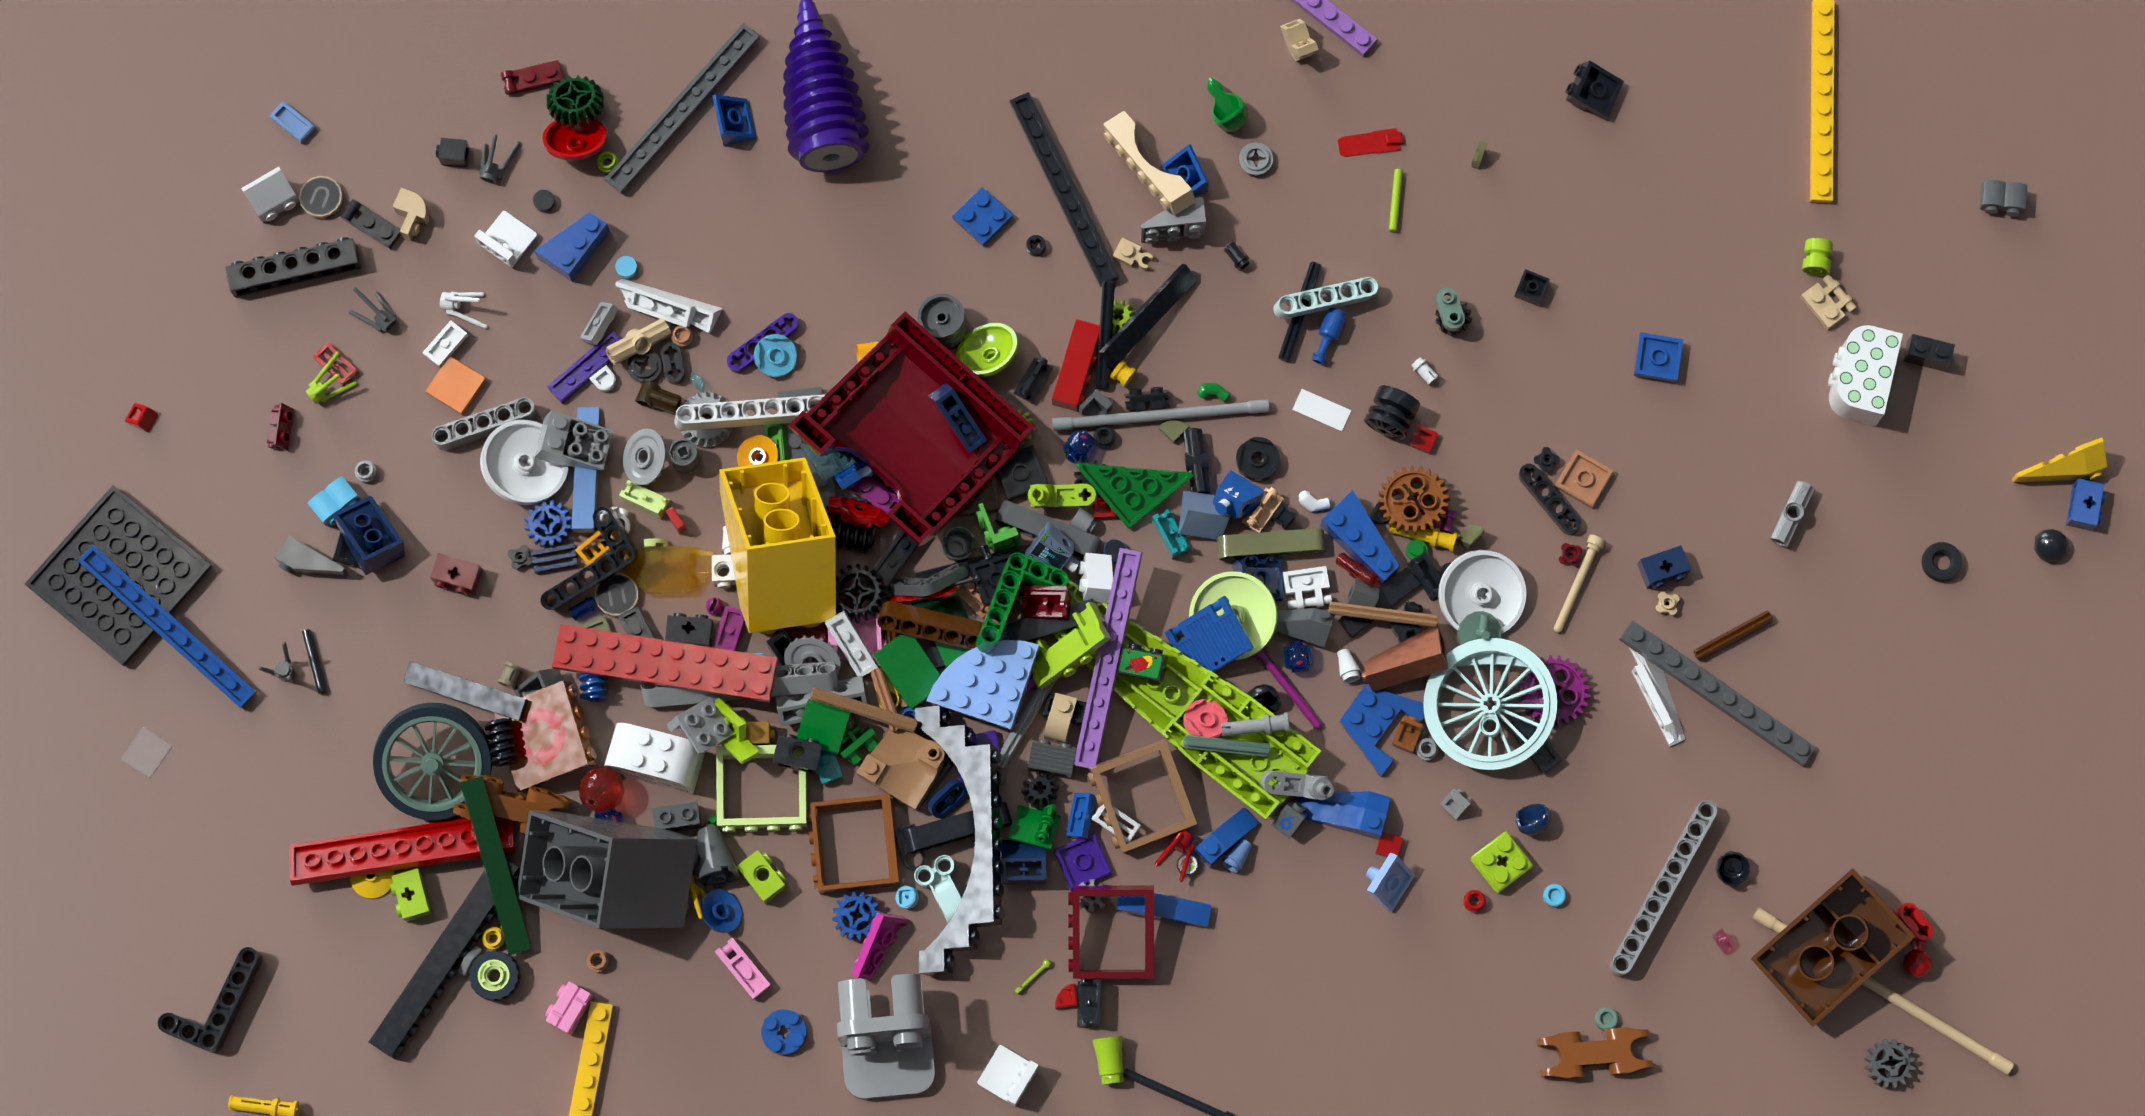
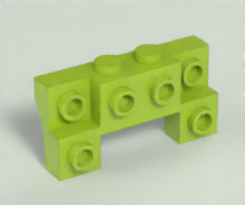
M1088 602L1085 604L1087 608L1084 611L1072 614L1080 629L1075 628L1050 648L1045 640L1039 639L1036 641L1041 647L1032 673L1038 688L1045 689L1061 676L1069 677L1073 675L1078 667L1091 662L1093 656L1098 653L1097 649L1111 639L1103 625L1105 620L1095 603Z

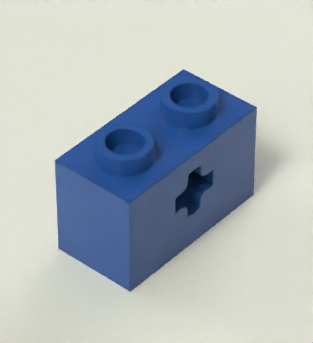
M2077 479L2073 483L2066 520L2067 526L2092 531L2097 525H2100L2102 520L2100 506L2104 504L2106 492H2103L2104 484L2083 479Z

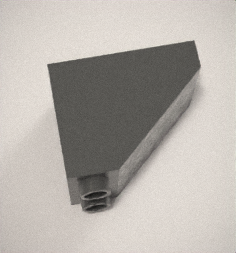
M529 810L516 896L517 899L599 929L684 928L685 916L691 906L689 890L692 871L698 861L697 839L666 829L551 810Z

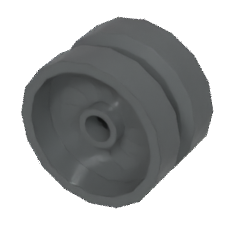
M936 294L927 298L921 304L917 319L919 324L947 349L957 346L964 340L968 332V321L962 303L956 297L948 294Z

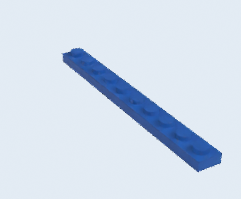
M94 545L77 560L239 708L242 709L256 694L247 683Z

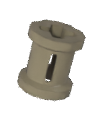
M506 661L504 664L506 668L497 682L515 690L516 680L524 669Z

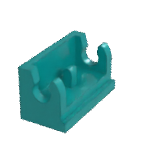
M1166 509L1162 515L1157 513L1152 516V523L1171 559L1191 550L1185 536L1178 534L1179 525L1170 509Z

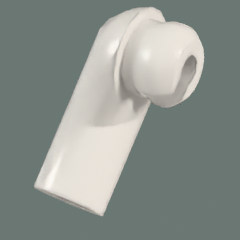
M1308 491L1300 492L1299 503L1308 511L1315 512L1330 509L1328 498L1316 500Z

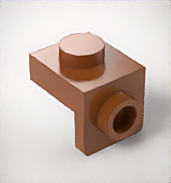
M1412 716L1402 717L1392 745L1413 753L1423 728L1420 720Z

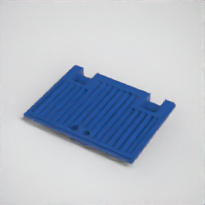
M1226 596L1219 598L1215 603L1206 606L1180 622L1176 627L1164 632L1172 647L1212 672L1217 671L1254 648ZM1223 608L1225 614L1218 617L1216 612ZM1183 633L1185 638L1178 641L1176 636Z

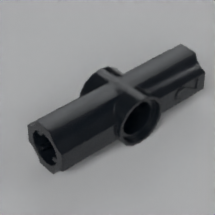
M1191 428L1183 431L1186 450V472H1191L1194 475L1189 480L1191 492L1210 494L1207 472L1209 470L1207 451L1204 449L1202 429Z

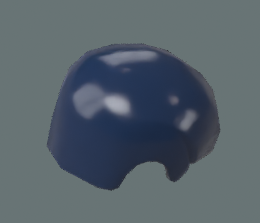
M1542 804L1525 806L1516 813L1517 827L1520 832L1526 835H1538L1545 831L1550 824L1548 809Z

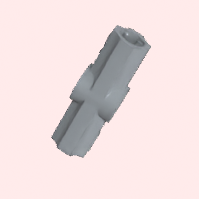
M1800 481L1796 482L1770 537L1774 544L1788 547L1815 490L1810 484ZM1787 511H1795L1797 518H1791Z

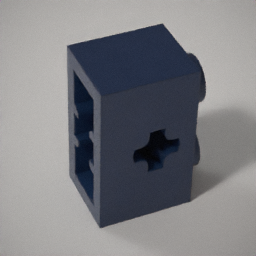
M1682 545L1642 558L1637 564L1646 588L1653 586L1654 589L1665 586L1667 581L1674 580V582H1678L1687 578L1686 575L1691 570ZM1662 565L1664 566V568L1669 567L1668 572H1666V570L1660 569Z

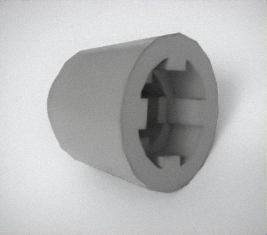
M1080 507L1070 526L1090 533L1097 522L1093 520L1094 516L1083 507Z

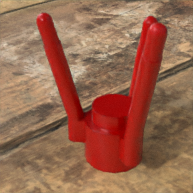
M1185 830L1178 831L1169 846L1156 860L1155 865L1159 866L1173 848L1180 853L1186 850L1179 881L1183 882L1191 853L1195 848V845L1192 844L1194 837Z

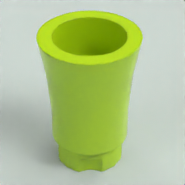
M1123 1036L1093 1039L1092 1043L1096 1053L1102 1085L1124 1082L1122 1074L1124 1073Z

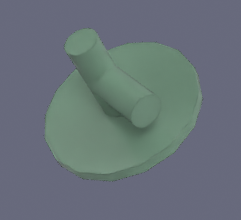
M1475 611L1466 615L1458 628V639L1461 645L1477 639L1501 638V626L1498 620L1492 614L1484 611Z

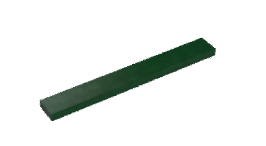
M479 776L459 782L508 955L531 949L483 777Z

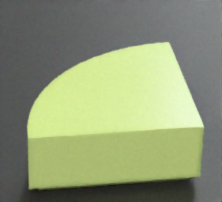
M644 539L645 549L648 553L669 549L668 541L665 539Z

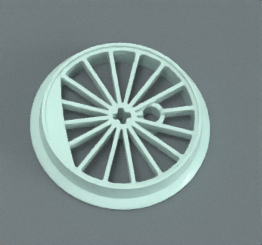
M1499 638L1469 641L1450 651L1446 655L1448 669L1431 674L1424 693L1425 721L1437 745L1455 761L1483 770L1511 767L1532 756L1548 738L1557 713L1556 688L1551 674L1544 663L1526 647L1513 641ZM1474 665L1485 695L1457 667ZM1477 665H1490L1489 694ZM1494 665H1506V669L1493 694ZM1511 666L1526 667L1527 669L1499 695ZM1455 671L1481 699L1444 683L1448 676ZM1530 672H1533L1538 679L1539 685L1503 698ZM1442 688H1446L1479 703H1439V697ZM1542 689L1544 704H1503ZM1490 700H1493L1494 704H1496V706L1492 707V710H1489L1485 705L1489 704ZM1439 707L1478 708L1450 720L1440 721ZM1503 708L1543 709V714L1538 724ZM1500 712L1535 726L1537 729L1531 738L1527 740ZM1480 713L1452 740L1445 733L1444 726ZM1497 715L1525 744L1511 752ZM1481 719L1479 729L1469 751H1465L1457 746L1455 743ZM1489 721L1496 723V729L1493 732H1486L1484 730L1485 724ZM1481 733L1489 737L1488 756L1473 754ZM1500 733L1508 753L1492 756V737Z

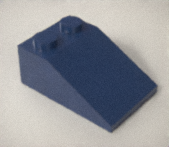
M372 496L332 514L353 557L365 575L405 557L403 540Z

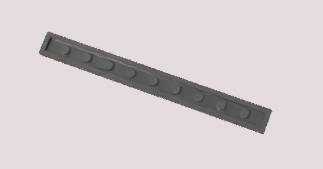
M743 23L604 178L605 181L622 194L757 43L760 36Z
M1633 620L1619 638L1622 643L1800 766L1806 763L1815 746Z

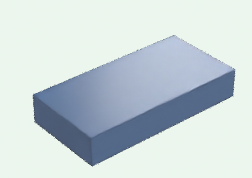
M284 101L269 115L271 120L301 144L316 129L312 123Z

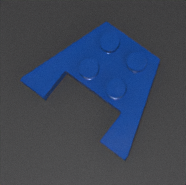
M1365 685L1339 722L1354 743L1364 753L1366 759L1373 765L1378 775L1382 777L1394 759L1379 750L1375 745L1400 711L1407 716L1419 719L1421 723L1425 717L1424 703L1383 690L1372 692L1371 687Z

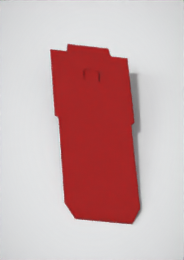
M1397 128L1344 136L1337 140L1339 153L1344 157L1400 150V145L1404 144L1402 132H1397Z
M946 588L928 596L894 595L890 601L907 604L908 601L946 597L952 595L956 588Z

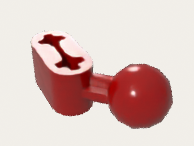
M1905 903L1898 907L1894 913L1916 937L1910 941L1913 943L1912 951L1906 954L1903 965L1905 971L1910 976L1922 978L1931 971L1932 967L1931 957L1926 952V941L1932 937L1933 927L1917 906L1912 903ZM1905 912L1909 914L1906 918L1903 915ZM1919 930L1923 932L1921 936L1917 933Z

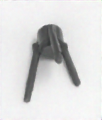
M493 135L487 162V144L484 143L479 172L480 179L490 183H496L497 179H502L505 169L520 145L519 141L512 148L500 170L498 169L499 165L492 163L497 135Z
M356 287L353 288V291L376 313L374 317L376 323L352 310L349 311V314L371 325L379 332L391 330L397 322L396 315L390 310L379 292H375V296L385 311L379 310Z
M282 642L285 661L278 663L273 670L262 666L259 667V670L272 676H277L282 681H290L292 683L294 682L295 671L290 665L291 659L287 644Z

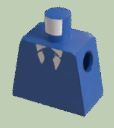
M1231 470L1218 486L1213 499V505H1215V509L1219 514L1227 513L1239 519L1255 511L1260 506L1265 491Z

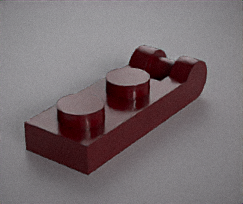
M559 60L501 72V79L505 82L504 92L506 95L554 85V82L561 83V78H563ZM519 79L520 83L514 84L513 80Z

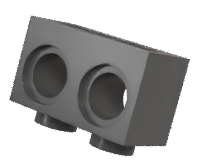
M697 802L653 808L655 828L678 832L702 827L700 806Z

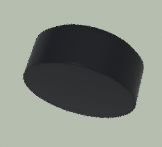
M539 190L533 197V203L538 211L548 212L555 206V198L550 191Z

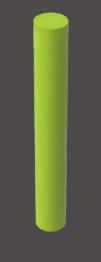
M1402 169L1394 170L1389 222L1390 232H1397Z

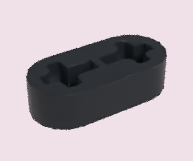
M667 343L661 350L665 376L669 383L680 384L685 378L682 353L677 344ZM669 349L677 352L674 354L675 361H671L670 356L666 355L669 353ZM672 366H676L677 372H681L677 374L678 378H673L672 375H669L673 373Z

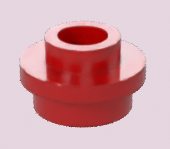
M1471 890L1465 894L1463 904L1468 911L1475 913L1484 908L1486 899L1482 892ZM1476 898L1478 900V904L1472 905L1470 903V899Z

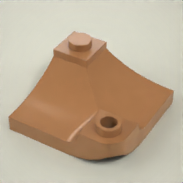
M902 728L891 732L889 729L878 746L866 756L856 773L859 778L877 787L881 792L890 794L892 798L917 811L938 778L945 764L946 753L939 744L927 740L914 732ZM931 752H937L935 757H930Z

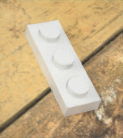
M845 610L825 621L827 628L858 677H863L878 668V664Z

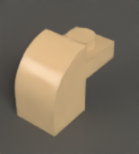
M1297 19L1280 26L1285 43L1295 61L1315 54L1316 50H1319L1316 41L1310 38L1306 23L1303 20Z
M401 188L393 208L396 214L406 217L400 233L403 239L411 241L413 236H416L420 230L419 223L428 225L429 212L423 199L418 194Z
M1055 693L1045 728L1044 740L1066 744L1077 698Z

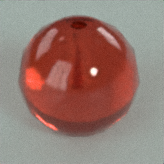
M597 767L588 771L582 777L578 787L580 800L583 805L589 810L598 813L609 812L621 803L625 792L620 775L616 771L605 767Z

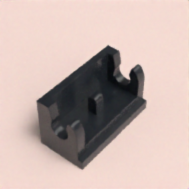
M1081 979L1078 981L1077 1027H1100L1101 979H1094L1093 981Z

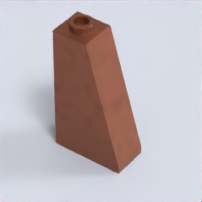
M1438 625L1430 627L1364 662L1365 671L1362 672L1364 683L1370 685L1372 692L1448 669L1445 642Z

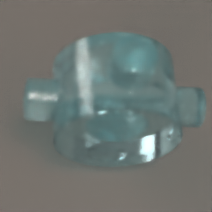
M692 373L691 382L696 389L702 390L703 381L698 374Z

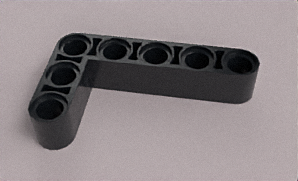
M599 507L593 513V521L611 552L545 591L540 599L541 605L545 609L555 610L561 608L637 561L639 556L638 550L612 508ZM602 511H607L609 514V520L606 523L600 520V513ZM615 529L620 532V539L617 542L611 538V533ZM626 548L632 553V557L628 561L622 557V552ZM606 560H610L613 564V569L610 572H607L603 567ZM588 571L594 574V581L592 583H588L585 580V574ZM570 582L576 587V591L572 595L566 590L567 584ZM550 594H554L557 598V603L554 606L548 603Z
M245 947L240 950L204 1027L173 1013H164L158 1018V1028L172 1037L207 1052H218L222 1048L262 964L261 954L252 947ZM250 953H254V961L250 964H246V956ZM239 974H244L245 981L237 985L236 977ZM234 994L235 1002L232 1005H227L226 998ZM220 1015H224L225 1023L222 1026H217L216 1019ZM173 1018L175 1024L173 1028L167 1030L165 1024L167 1020ZM190 1027H194V1036L187 1038L186 1031ZM210 1036H214L215 1044L207 1047L206 1040Z

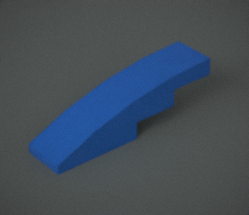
M1154 893V919L1208 927L1212 905ZM1118 896L1116 910L1145 916V896Z

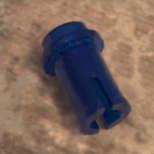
M586 596L584 601L568 610L576 621L591 611L594 613L598 606L592 596L589 598Z

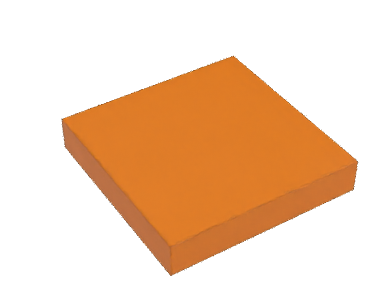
M449 356L425 392L463 415L486 381V378Z

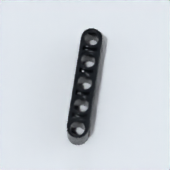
M1002 802L1000 807L1002 828L1012 825L1007 802ZM973 810L903 831L908 853L914 854L974 837Z

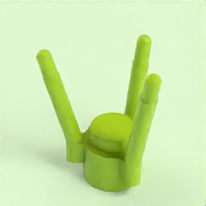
M339 352L334 354L317 377L308 384L310 388L306 390V393L316 404L320 401L325 403L328 399L357 385L355 381L327 394L329 392L327 387L340 377V374H336L324 384L319 382L338 358Z

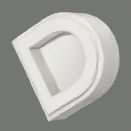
M607 365L589 378L601 392H609L616 385L615 375Z

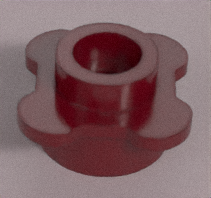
M1562 544V554L1559 557V562L1561 564H1572V566L1577 567L1580 564L1579 557L1583 551L1582 548L1578 545Z

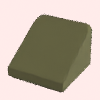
M1469 525L1456 540L1468 550L1483 536L1484 529L1479 526Z

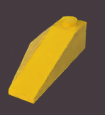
M2101 437L2076 447V450L2070 452L2068 456H2065V454L2057 455L2049 460L2047 465L2045 462H2041L2014 475L2012 481L2013 483L2067 481L2088 477L2090 480L2102 476V471L2107 467L2104 440Z

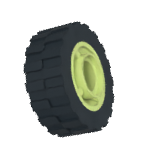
M493 950L491 952L487 951L483 955L480 954L473 961V965L469 970V981L471 982L472 989H474L477 995L489 1001L507 999L519 986L518 983L521 975L519 974L520 969L517 966V962L504 952ZM493 970L500 972V978L496 982H491L489 979V974Z

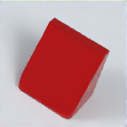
M135 402L125 422L145 432H149L158 417V413L147 406Z

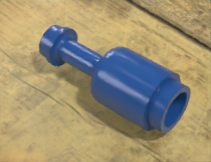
M1331 307L1326 312L1319 329L1322 341L1317 353L1312 355V361L1324 365L1325 361H1327L1325 354L1330 342L1339 339L1345 325L1346 313L1344 311Z

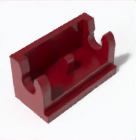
M1024 586L1022 607H1025V618L1068 619L1072 598L1067 586Z

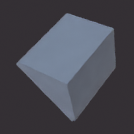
M1183 491L1178 534L1217 540L1218 537L1223 536L1230 515L1227 513L1221 515L1216 511L1215 505H1213L1215 495Z

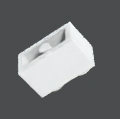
M1085 553L1083 561H1080L1078 566V574H1082L1079 591L1083 592V601L1093 599L1094 602L1108 603L1113 582L1112 557L1105 554Z

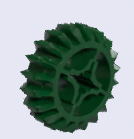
M569 75L567 80L561 78V83L554 82V88H549V94L546 97L547 110H549L551 118H554L556 123H561L563 127L569 124L571 128L574 125H578L581 128L583 123L589 125L590 120L596 121L597 115H601V109L604 108V96L599 84H596L594 79L589 81L587 76L581 79L579 75L576 78H572Z

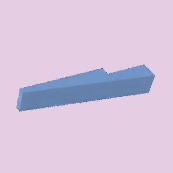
M578 407L577 419L599 426L600 408ZM574 468L571 528L573 533H596L593 513L596 510V497L598 493V470Z

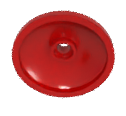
M590 120L589 125L583 123L581 128L578 125H574L571 128L569 124L563 127L561 123L554 121L545 128L542 134V143L545 150L550 155L567 161L583 160L595 155L604 147L607 140L606 129L598 120Z

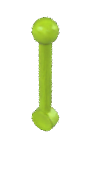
M1044 960L1043 965L1023 984L1017 987L1014 992L1019 994L1045 968L1051 967V961Z

